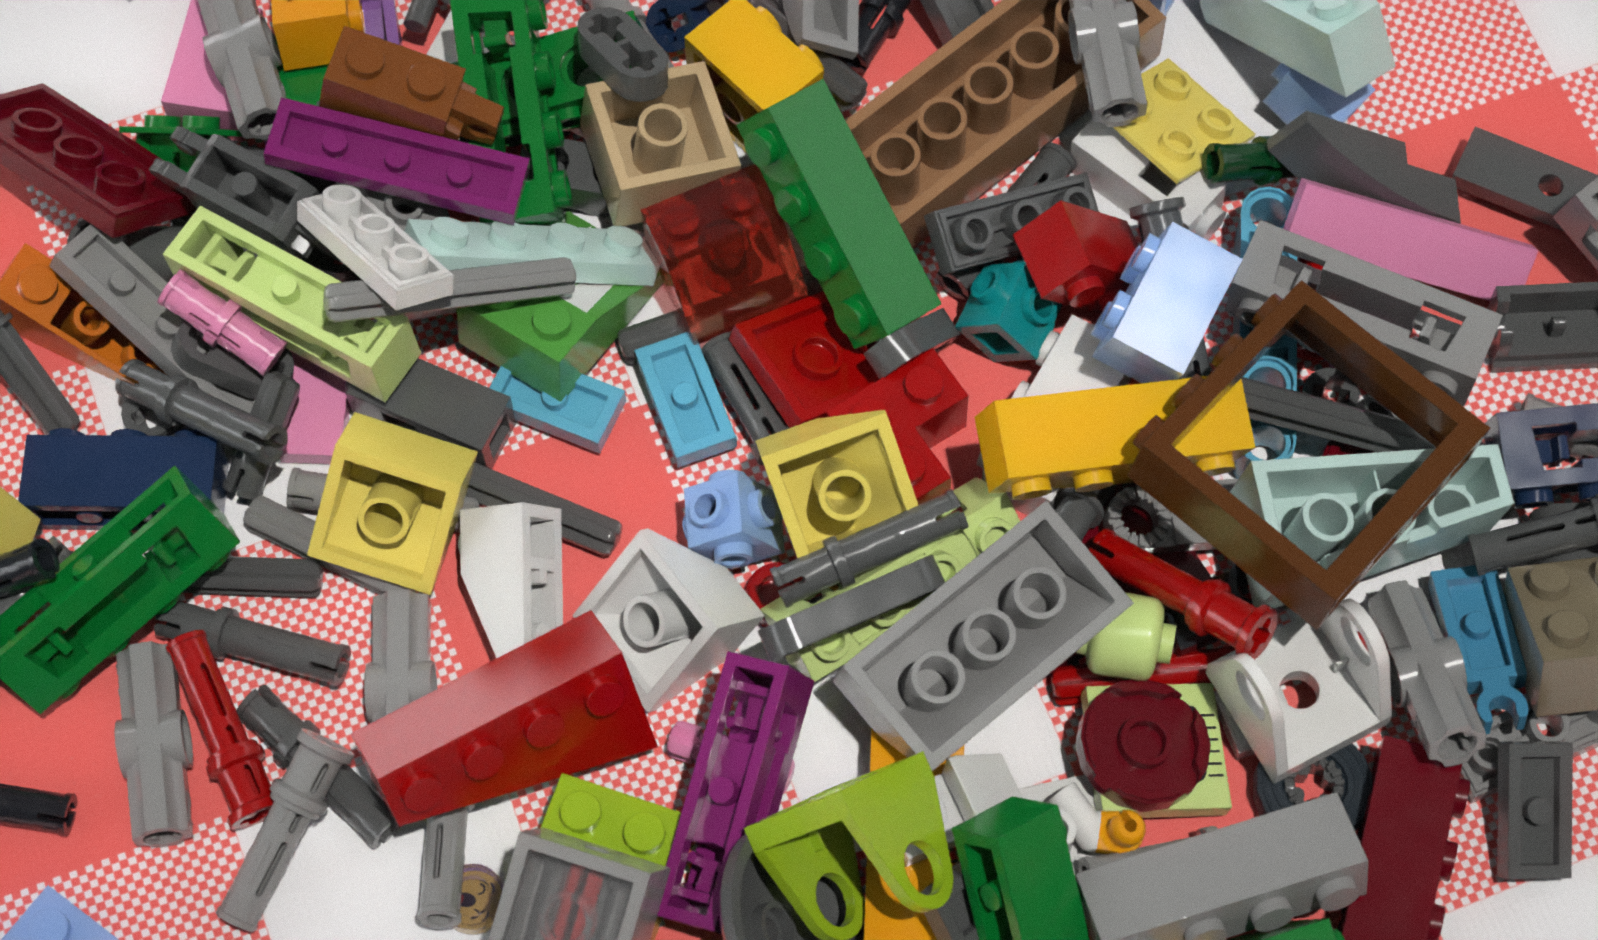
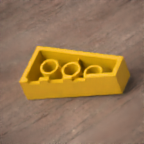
M1190 378L994 400L974 417L988 492H1012L1014 500H1026L1050 494L1052 489L1074 487L1075 492H1089L1104 489L1115 484L1135 483L1127 477L1140 450L1132 444L1134 439L1154 416L1157 415L1165 421L1176 410L1172 402ZM1242 379L1228 391L1175 447V449L1209 476L1233 471L1235 469L1234 461L1256 448Z

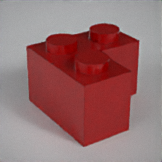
M931 348L907 364L899 367L888 376L880 378L827 410L826 417L885 410L918 505L951 489V476L930 448L966 427L969 395L935 349Z

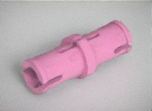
M182 269L171 278L157 300L159 305L164 306L175 315L177 314L203 333L202 340L212 347L219 344L245 361L247 365L258 371L262 376H265L271 370L287 346L286 341L278 338L242 313V306L231 299L225 301L212 293Z

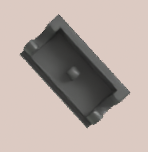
M1598 282L1495 287L1487 309L1503 316L1488 350L1491 373L1598 368Z

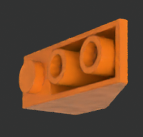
M24 243L0 277V309L4 315L8 312L12 313L14 317L9 322L18 334L36 345L114 381L118 378L132 385L139 383L137 380L119 373L121 367L131 359H138L147 366L166 374L49 267L52 259Z

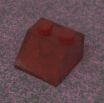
M750 165L640 210L645 242L660 266L658 270L694 345L704 343L722 333L732 331L735 324L809 297L784 220L776 209L774 198L757 165Z

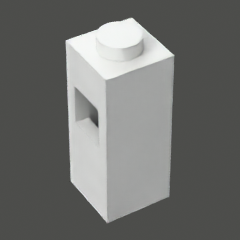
M1093 119L1072 140L1070 154L1076 162V168L1071 173L1077 175L1087 172L1092 189L1129 216V208L1169 198L1184 197L1186 207L1181 210L1184 228L1209 240L1222 224L1226 216V212L1222 210L1227 184L1225 182L1212 184L1211 180L1205 178L1203 169L1176 184L1113 127L1107 128L1103 123L1093 122Z

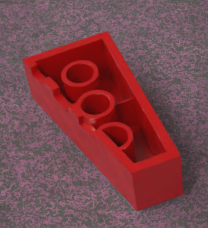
M592 610L351 733L373 783L399 827L560 778L562 773L567 775L658 747L623 653Z

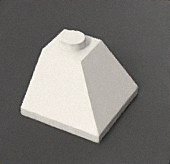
M648 528L639 530L572 615L576 618L592 610L623 653L640 701L647 713L656 711L725 661L727 651L735 652L765 616L725 566L716 564L713 560Z

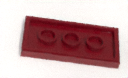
M41 83L0 94V164L110 237L116 238L196 212V207L186 195L164 184L150 173L149 169L157 158L161 160L160 157L46 84Z

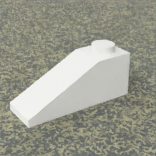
M524 502L461 509L460 535L458 539L461 576L496 658L563 624L561 509Z

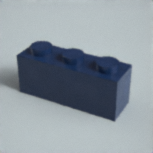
M58 428L50 430L48 435H26L18 501L41 519L37 530H100L176 465L224 513L226 490L222 487V483L228 474L229 460L220 441L196 430H180L174 433V436H148L144 432L133 429H118L113 431L111 435H85L77 430ZM165 503L161 504L131 531H138L166 506Z

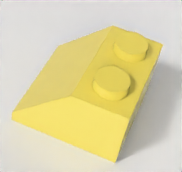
M885 410L817 418L755 440L797 558L823 548L822 540L835 536L839 541L860 530L918 506Z
M354 412L334 447L307 556L431 595L460 516V510L464 504L478 451Z

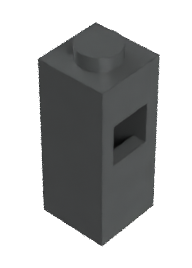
M419 358L386 403L349 382H345V391L353 414L357 412L478 451L475 463L490 469L494 467L517 424L510 396Z

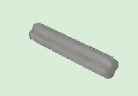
M257 496L252 500L243 517V521L249 531L306 559H316L307 556L315 525L314 520L265 496ZM316 559L322 567L379 595L384 594L387 590L410 589Z

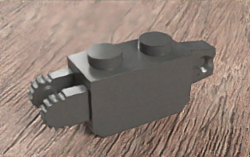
M177 126L170 136L171 141L184 153L197 158L188 173L173 163L158 158L155 159L149 169L150 173L158 180L186 195L196 209L202 206L300 260L303 258L307 259L314 249L343 263L297 221V201L319 195L318 190L304 179L283 168L266 165L264 158L221 135L212 134L210 139L207 140L184 127Z

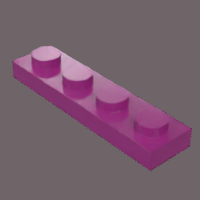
M283 97L280 99L263 153L266 165L510 225L515 223L530 169V158Z

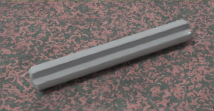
M566 257L449 270L454 275L453 295L397 311L363 280L331 283L324 288L323 304L328 320L338 323L566 296L575 291L576 272L571 259Z

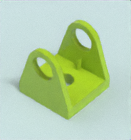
M924 751L828 788L744 828L755 856L808 929L820 940L851 939L858 934L864 922L865 901L853 837L897 899L908 909L925 913L940 908L948 901L953 889V869L935 778ZM909 844L920 848L930 861L934 882L929 895H924L917 891L907 877L904 855ZM822 876L835 882L843 894L846 904V915L840 927L827 921L818 907L816 887Z

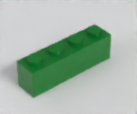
M824 79L736 125L744 139L745 149L749 158L758 166L774 196L775 206L779 215L790 226L804 253L808 270L818 279L834 310L837 325L848 336L854 349L887 337L942 304Z

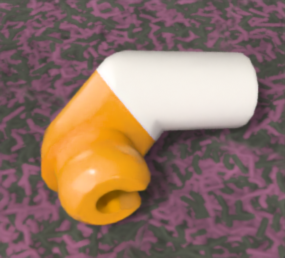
M1075 782L1063 788L1047 801L1050 804L1058 805L1059 809L1065 810L1073 816L1077 827L1075 841L1084 851L1102 854L1124 853L1137 850L1142 844L1146 833V825L1143 818L1137 812L1132 810H1094Z

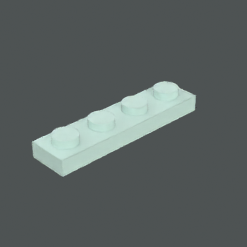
M438 217L434 220L408 219L404 231L420 246L426 248L429 254L448 270L566 257L571 259L575 269V283L653 286L660 268L658 261L640 232L624 226H611L608 229L576 227L567 223L543 226L523 225L515 222L514 225L498 221L493 223L462 222L450 217Z

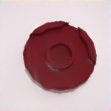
M1126 680L1113 684L1105 689L1102 694L1095 697L1079 721L1075 746L1081 770L1094 789L1117 806L1141 812L1170 808L1189 796L1208 768L1211 743L1205 720L1196 708L1192 710L1186 702L1180 699L1182 694L1167 684L1151 680Z

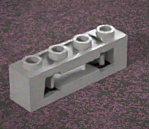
M1260 220L1232 281L1225 307L1226 312L1236 315L1243 324L1255 328L1251 324V320L1265 301L1274 293L1283 299L1302 280L1459 404L1465 406L1502 319V314ZM1282 251L1323 266V269L1321 271L1284 256ZM1423 305L1460 320L1463 323L1460 325L1421 310V307ZM1413 328L1420 331L1417 340L1409 338ZM1288 330L1284 333V335L1296 339L1303 348L1314 352Z

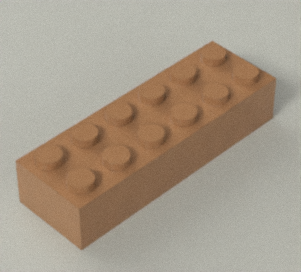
M1002 0L845 120L912 248L929 236L924 215L936 210L974 201L1090 110L1082 64H1075L1071 51L1068 13L1069 9H1071L1069 0ZM1126 0V2L1133 1L1137 13L1140 35V51L1137 57L1141 70L1160 55L1166 16L1149 0Z

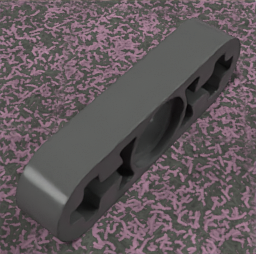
M930 555L779 620L757 632L770 661L774 662L932 593L942 586L945 580L934 556Z

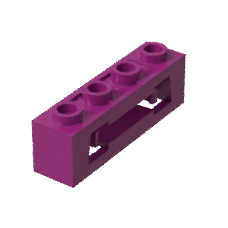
M727 651L666 867L671 868L657 916L722 935L719 916V894L725 865L733 847L745 834L744 828L777 813L779 810L814 680L788 665ZM734 697L738 704L734 717L728 715ZM725 723L730 728L729 736L722 734ZM693 841L695 844H698L696 852L691 851L689 853L691 842ZM689 861L692 863L687 883H681L686 863Z

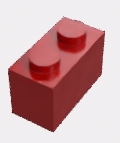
M1060 200L1013 234L1042 299L1101 314L1106 304L1114 300L1119 290L1126 292L1129 286L1120 277L1138 243L1126 220Z

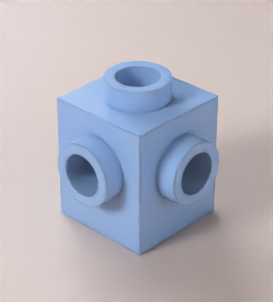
M722 470L711 474L708 477V481L684 488L685 515L682 526L689 549L729 569L744 567L751 563L785 553L782 514L774 492L769 487L748 477L742 471Z

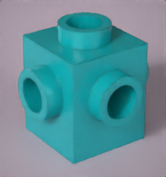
M1016 260L1013 263L984 265L981 273L972 283L971 294L955 328L993 362L1037 360L1040 355L1039 350L1048 334L1054 329L1055 320L1063 304L1041 298L1024 260Z

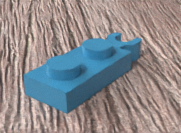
M1475 565L1431 571L1428 587L1443 637H1454L1460 647L1466 668L1467 691L1469 695L1478 694L1479 696L1475 709L1486 734H1490L1493 718L1490 711L1494 709L1506 710L1513 718L1515 729H1524L1528 716V703L1524 695L1515 688L1525 686L1527 671L1497 570L1487 572L1482 576H1478Z

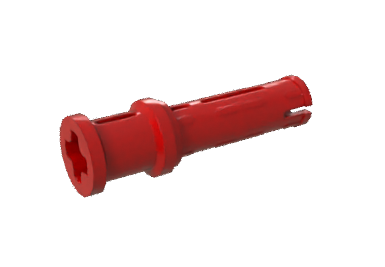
M1109 528L1100 531L1093 539L1094 543L1114 553V557L1105 552L1100 553L1090 547L1088 549L1112 577L1149 597L1159 599L1166 607L1184 615L1185 623L1198 636L1211 634L1233 646L1235 654L1246 653L1254 660L1262 654L1271 641L1278 622V612L1271 606L1265 604L1256 607L1233 595L1231 593V586L1221 579H1208L1202 582L1191 574L1180 570L1122 538Z
M194 630L179 635L169 641L165 649L172 659L187 695L189 705L194 712L211 753V756L207 759L208 765L206 770L209 778L218 779L231 811L227 818L230 829H244L264 822L274 803V800L270 798L272 792L270 790L271 783L261 762L265 757V751L262 745L258 744L254 739H248L231 699L229 689L224 682L207 641L206 632L204 630Z

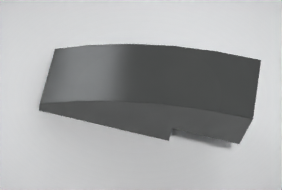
M1305 111L1267 139L1268 151L1299 180L1301 178L1438 218L1461 223L1456 179L1409 165L1407 163L1405 142L1309 111Z

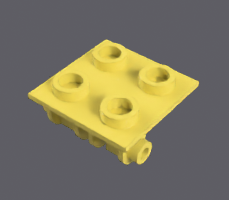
M1169 58L1141 73L1147 100L1146 115L1136 118L1129 125L1113 127L1176 184L1203 169L1202 157L1208 144L1247 143L1254 139L1256 135L1229 109L1218 102L1194 81L1187 72L1178 67Z

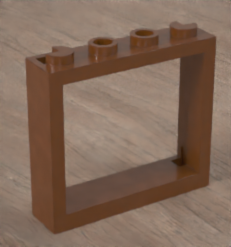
M1301 280L1283 299L1274 293L1265 301L1251 320V324L1255 328L1245 339L1235 333L1227 340L1211 363L1216 369L1206 379H1203L1198 374L1189 379L1172 402L1176 410L1165 421L1156 415L1143 427L1132 443L1140 450L1127 477L1317 630L1465 465L1490 430V427ZM1287 330L1436 447L1327 570L1175 449L1180 441Z

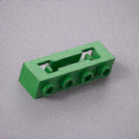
M450 0L458 65L466 69L463 82L476 88V95L499 104L495 70L488 64L484 56L483 44L491 53L493 60L510 57L521 141L523 147L531 156L534 179L530 180L532 178L530 168L515 222L523 225L543 226L565 223L564 208L572 207L573 198L567 171L565 169L558 171L555 148L564 147V133L558 111H550L547 89L556 87V76L550 52H541L539 30L548 28L544 0ZM509 31H514L516 46H513L510 40ZM502 120L492 145L469 139V144L506 152ZM479 217V221H480V222H483V223H493V222H494V220H490V219H486V218Z
M174 465L59 564V571L55 573L57 575L55 578L37 583L0 615V679L39 714L55 701H60L70 696L77 689L86 674L105 658L113 657L118 652H121L129 643L131 636L155 615H161L171 609L180 598L181 593L201 575L217 569L225 562L231 550L240 543L225 514ZM165 503L166 506L133 534L131 530L161 504ZM154 545L153 550H150L148 553L144 555V553ZM47 602L51 604L21 631L17 629Z

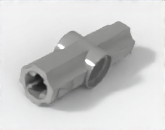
M197 0L208 35L203 37L204 48L216 77L226 90L237 129L244 139L258 138L266 141L268 140L281 97L287 98L277 67L282 65V60L273 34L264 17L259 13L255 0Z
M1069 0L1071 9H1069L1068 26L1071 51L1075 64H1082L1085 89L1088 94L1089 109L1093 122L1103 123L1107 128L1129 125L1136 118L1146 115L1147 100L1137 57L1140 51V35L1133 1Z
M1406 580L1384 584L1379 593L1368 599V614L1377 626L1388 651L1391 696L1398 708L1407 707L1429 760H1438L1445 767L1467 763L1472 755L1485 748L1486 731L1467 691L1466 668L1460 647L1454 637H1443L1422 588L1413 587Z
M410 589L387 590L384 594L373 597L372 663L366 665L364 677L366 715L371 723L438 689L434 661H431V601L428 594L413 592ZM371 779V786L373 787L374 791H378Z
M148 641L130 644L128 648L116 654V669L119 683L118 693L122 719L115 722L114 732L118 763L123 777L127 779L132 840L137 846L161 848L178 845L181 841L193 837L191 797L187 769L193 766V745L188 719L185 711L181 709L178 674L170 655L167 654L165 649L167 644Z

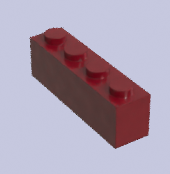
M1384 735L1373 758L1371 768L1373 786L1371 795L1369 794L1364 821L1359 827L1357 834L1368 859L1367 894L1359 896L1352 904L1341 909L1337 929L1345 940H1439L1444 921L1445 906L1434 904L1439 880L1449 882L1458 850L1457 842L1447 840L1451 818H1462L1470 790V780L1460 778L1462 764L1445 767L1438 760H1429L1422 744Z

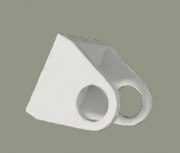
M1350 598L1343 600L1317 630L1301 617H1298L1277 628L1266 649L1255 660L1246 653L1235 654L1234 650L1209 663L1206 669V675L1273 784L1388 725L1392 717L1390 661L1386 645L1377 626L1366 610L1357 601ZM1355 626L1357 627V629H1358L1359 632L1361 633V635H1362V637H1363V639H1364V641H1365V643H1366V645H1367L1368 650L1365 648V646L1363 645L1362 641L1360 640V638H1359V636H1358V634H1357V631H1356V629H1355ZM1290 680L1304 681L1313 688L1316 694V702L1308 708H1293L1282 699L1280 686Z

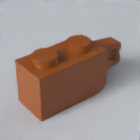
M344 26L324 75L319 107L457 141L460 137L489 145H492L504 113L503 106L476 95L477 89L463 82L465 68Z

